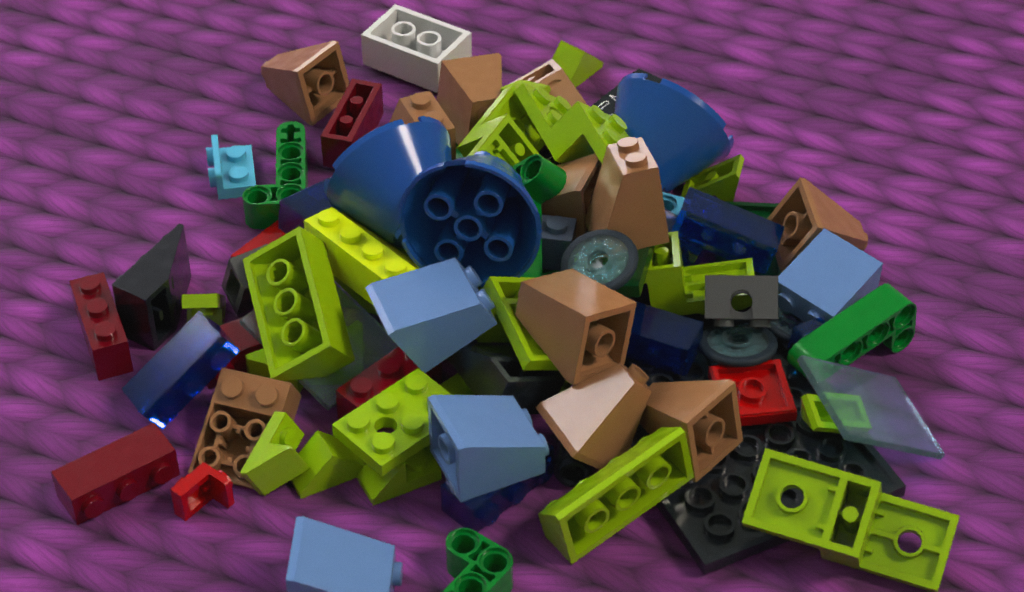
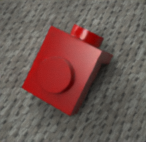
M205 462L200 464L187 476L180 478L175 486L170 489L175 515L186 522L212 499L226 508H230L234 504L233 483L230 477L224 471L215 470Z

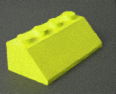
M333 207L304 220V229L324 242L332 274L372 305L373 303L365 289L366 286L376 281L419 269L412 259L389 242Z

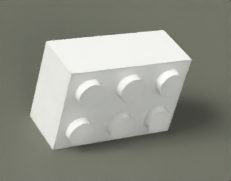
M397 4L361 34L364 65L438 93L441 61L472 57L471 32Z

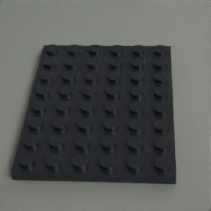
M751 306L748 307L747 309H744V310H736V311H738V312H745V311L749 310V309L751 308ZM696 313L630 335L624 366L629 368L631 364H635L640 367L649 377V380L646 382L648 387L656 382L709 380V366L720 364L710 361L701 353L698 347V340L702 332L713 325V321H706L705 315ZM744 330L723 331L711 336L707 340L708 345L714 351L732 357L756 355L765 350L769 344L764 337ZM776 338L778 342L777 351L769 360H781L797 409L796 421L741 426L743 441L699 481L696 483L691 480L656 504L703 574L791 541L742 525V519L765 448L880 481L882 493L899 498L905 494L906 485L865 435L813 431L802 419L801 397L803 395H832L822 383L819 385L812 384L788 363L787 356L792 346L790 343ZM640 424L638 425L630 449L633 446H635L641 438L649 435ZM795 488L787 489L781 496V503L787 508H796L804 500L803 493Z

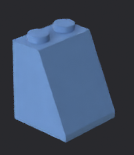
M824 228L778 276V307L785 312L792 313L806 322L811 329L815 330L878 288L883 263Z
M455 257L376 281L365 287L388 336L424 373L498 324L491 312V309L495 307L493 301L483 288L481 290L478 289V286L482 284L481 279L471 266L464 268Z
M432 395L427 397L430 451L460 503L545 473V456L549 455L547 441L543 434L536 433L528 410L526 408L521 409L513 395Z
M296 516L286 575L287 592H394L395 586H402L403 562H396L395 545L311 518Z

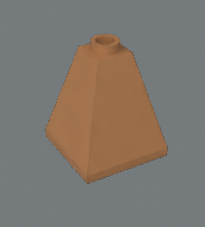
M334 40L277 54L261 66V74L265 79L267 88L312 126L337 107L349 85L339 42Z
M801 177L764 222L781 272L792 263L824 228L862 251L865 250L868 244V235L864 232L861 222L807 179Z
M618 363L540 402L536 409L572 458L601 470L611 459L621 456L630 449L652 392L646 384L649 377L635 364H631L628 368Z
M725 379L656 382L649 386L652 392L639 424L649 435L661 427H681L685 431L694 478L691 481L695 483L699 481L743 441L735 381Z

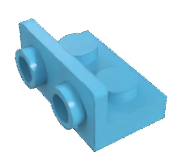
M211 135L212 147H206L208 167L214 166L208 168L210 187H217L218 200L242 197L243 192L247 188L256 185L252 146L235 145L219 148L218 135Z

